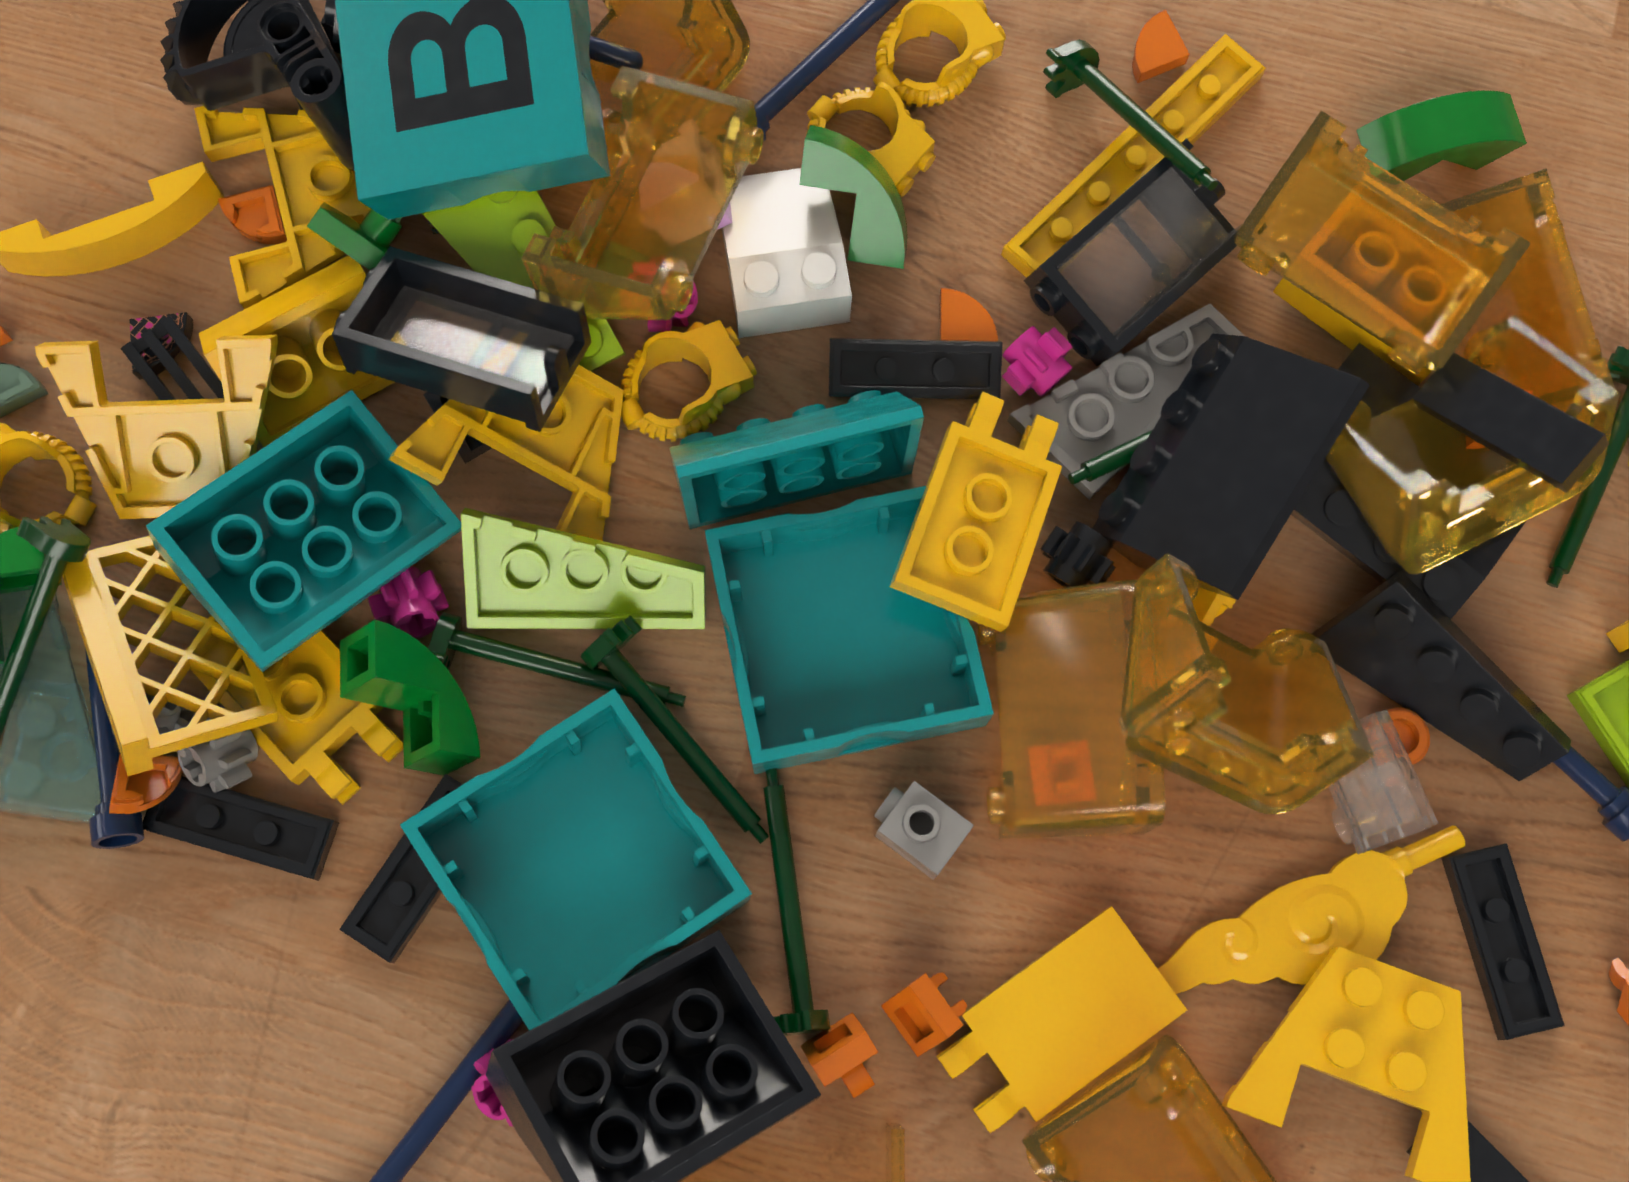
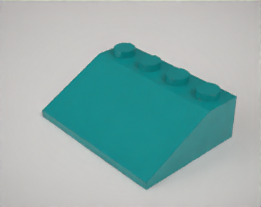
M350 390L147 524L146 528L155 549L189 591L255 665L264 672L461 531V521L427 480L389 460L392 452L398 445L357 395Z
M871 390L854 395L848 400L847 404L827 409L822 404L809 405L796 410L791 418L770 422L767 418H757L741 423L734 432L714 436L711 432H700L683 438L680 441V445L669 447L689 529L912 474L924 421L921 405L897 391L882 395L880 391Z

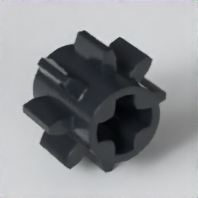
M1078 521L1075 522L1069 533L1055 526L1040 548L1043 551V555L1050 559L1043 572L1058 584L1077 595L1082 593L1088 583L1100 591L1116 568L1113 566L1114 562L1106 557L1113 544L1094 529Z

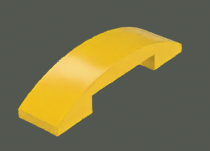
M202 161L148 180L154 198L153 201L52 235L37 219L0 231V264L8 272L45 277L70 276L109 269L148 255L182 236L208 215L219 203L218 199L224 196L221 187Z

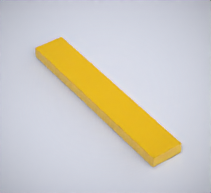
M1224 34L1145 111L1180 143L1187 138L1193 145L1262 78L1266 67L1227 34ZM1129 126L1003 247L1001 256L1027 278L1165 156L1133 127ZM1102 230L1096 237H1094L1088 244H1086L1080 251H1078L1072 258H1070L1064 265H1062L1058 269V271L1061 273L1104 230Z

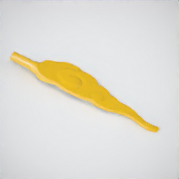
M1452 825L1403 848L1397 846L1382 853L1373 850L1352 853L1337 862L1326 874L1301 878L1274 889L1250 905L1237 918L1220 919L1196 930L1157 969L1173 991L1178 994L1202 983L1214 985L1232 979L1246 984H1260L1277 977L1292 984L1304 985L1307 984L1332 948L1339 946L1377 960L1384 952L1390 940L1393 926L1406 909L1408 893L1405 877L1411 875L1413 870L1465 847V839L1461 831L1455 825Z

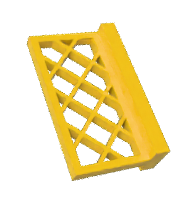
M150 536L88 550L82 562L67 563L62 580L128 776L154 769L152 762L154 757L278 721V711L263 672L211 615L209 618L181 608L191 595V592L155 549ZM128 562L143 569L130 587L105 578L102 568ZM155 574L182 584L169 603L142 593ZM112 596L120 599L116 606ZM133 605L160 615L146 635L124 627L121 624V621ZM172 620L199 630V633L186 651L159 640ZM211 636L236 645L237 651L227 667L199 656ZM128 644L137 647L133 654ZM150 652L178 663L164 684L138 674V669ZM242 665L247 675L238 672ZM190 668L218 679L205 700L176 690ZM231 684L254 693L259 706L234 713L217 706V703ZM145 693L155 696L150 705ZM167 702L196 713L187 727L159 734L155 720Z

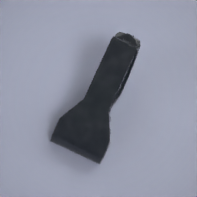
M183 0L173 3L176 17L165 22L169 35L160 41L165 49V55L160 61L166 73L163 78L167 83L168 90L176 100H180L185 105L203 104L208 111H212L284 87H291L294 97L340 162L346 168L354 170L343 70L299 0H250L239 11L228 29L224 42L223 57L207 62L217 35L229 18L248 0Z

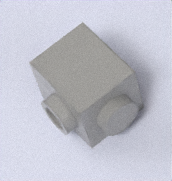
M915 781L905 794L894 787L874 815L875 818L882 822L875 837L932 880L939 875L974 826Z

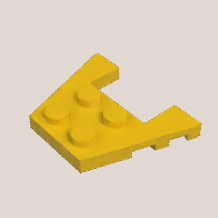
M204 106L194 108L203 149L211 162L265 149L287 241L229 257L239 303L244 309L308 277L346 254L308 228L307 225L323 202L351 217L359 224L362 223L371 208L358 200L355 171L346 168L340 162L304 110H298L297 115L267 114L264 108L243 107L242 113L219 112L217 109L208 111Z
M520 333L483 369L506 376L529 336ZM578 365L540 432L526 428L525 422L449 399L392 452L389 460L438 486L443 482L468 434L572 492L556 530L603 541L605 519L609 517L611 496L608 495L612 463L616 461L624 390L583 366Z
M277 334L223 336L216 340L224 398L109 402L107 400L98 341L44 342L35 346L36 356L42 368H49L62 395L58 396V399L67 417H74L89 446V449L85 450L119 519L158 518L256 453L278 347Z
M1340 946L1332 948L1288 1008V1014L1268 1041H1264L1251 1059L1253 1062L1236 1085H1232L1226 1093L1221 1106L1282 1128L1300 1065L1421 1110L1422 1115L1404 1176L1419 1182H1471L1461 991Z

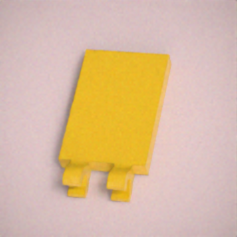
M982 391L978 403H974L970 410L966 425L964 426L952 421L946 430L889 587L1002 632L1009 626L1062 469L1061 465L1046 460L1059 423L1037 414L1032 426L1028 425L1026 427L1019 448L991 437L1004 400Z
M323 630L263 672L278 711V721L250 730L260 748L287 778L298 786L311 775L332 799L336 798L344 805L361 787L331 757L341 746L358 733L369 747L388 763L403 750L402 740L376 715L384 707L340 698V648ZM211 636L199 656L227 667L236 653L237 647L232 643ZM242 665L238 672L247 675ZM190 668L207 689L211 691L218 679ZM231 684L219 700L225 709L234 713L259 706L254 693Z
M1110 906L967 1009L961 1017L971 1031L944 1049L936 1057L952 1079L967 1070L986 1053L1007 1081V1084L976 1105L973 1110L987 1131L992 1133L1010 1120L1023 1107L1026 1108L1035 1122L1039 1121L1185 1013L1187 1009L1120 916Z

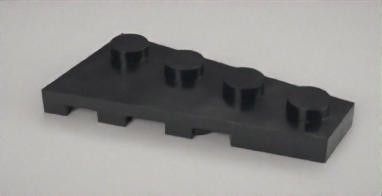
M1401 570L1314 631L1309 638L1307 646L1402 707L1414 711L1424 721L1518 781L1525 779L1569 753L1571 739Z

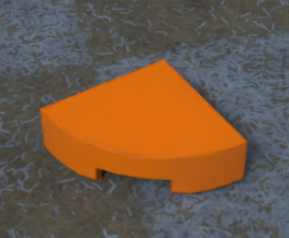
M1166 10L1153 16L1144 25L1136 41L1132 68L1137 83L1183 66L1189 58L1190 54Z
M273 185L218 199L219 205L227 219L245 237L259 243L272 245L287 241Z
M941 288L939 295L940 340L998 341L994 321L982 304L963 292Z
M120 754L110 800L109 814H133L152 808L165 800L175 790L183 775L178 757L165 755L152 758L154 769L128 776Z

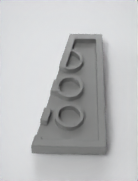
M1208 304L1148 337L1147 341L1124 354L1121 352L1102 362L1099 368L1075 381L1072 379L1053 389L1050 395L1030 406L1026 404L1010 413L1007 421L1022 436L1028 425L1032 426L1037 414L1059 423L1046 459L1061 465V473L1068 479V474L1081 469V463L1138 437L1155 427L1161 417V409L1164 402L1173 392L1178 390L1192 367V358L1195 352L1210 338L1212 333L1236 336L1245 335L1215 307ZM1126 465L1091 482L1085 479L1074 484V486L1090 500Z

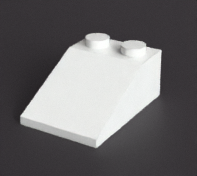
M801 168L727 178L732 223L722 227L739 338L850 322L852 292L843 241L831 193L828 189L799 185Z

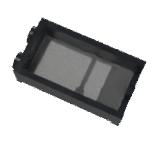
M1187 138L1182 142L1189 151L1194 147ZM1164 157L1024 280L1031 289L1030 296L1035 305L1046 315L1054 316L1068 332L1067 339L1073 346L1072 348L1081 357L1088 360L1091 359L1098 366L1117 354L1260 226L1255 218L1252 217L1236 229L1232 227L1214 205L1225 195V189L1217 179H1215L1218 182L1217 187L1213 191H1209L1203 185L1198 186L1194 184Z
M389 247L378 265L367 273L362 289L348 310L343 311L339 315L332 332L346 371L355 374L357 370L484 409L525 422L526 428L538 432L542 430L591 344L584 303L394 247Z

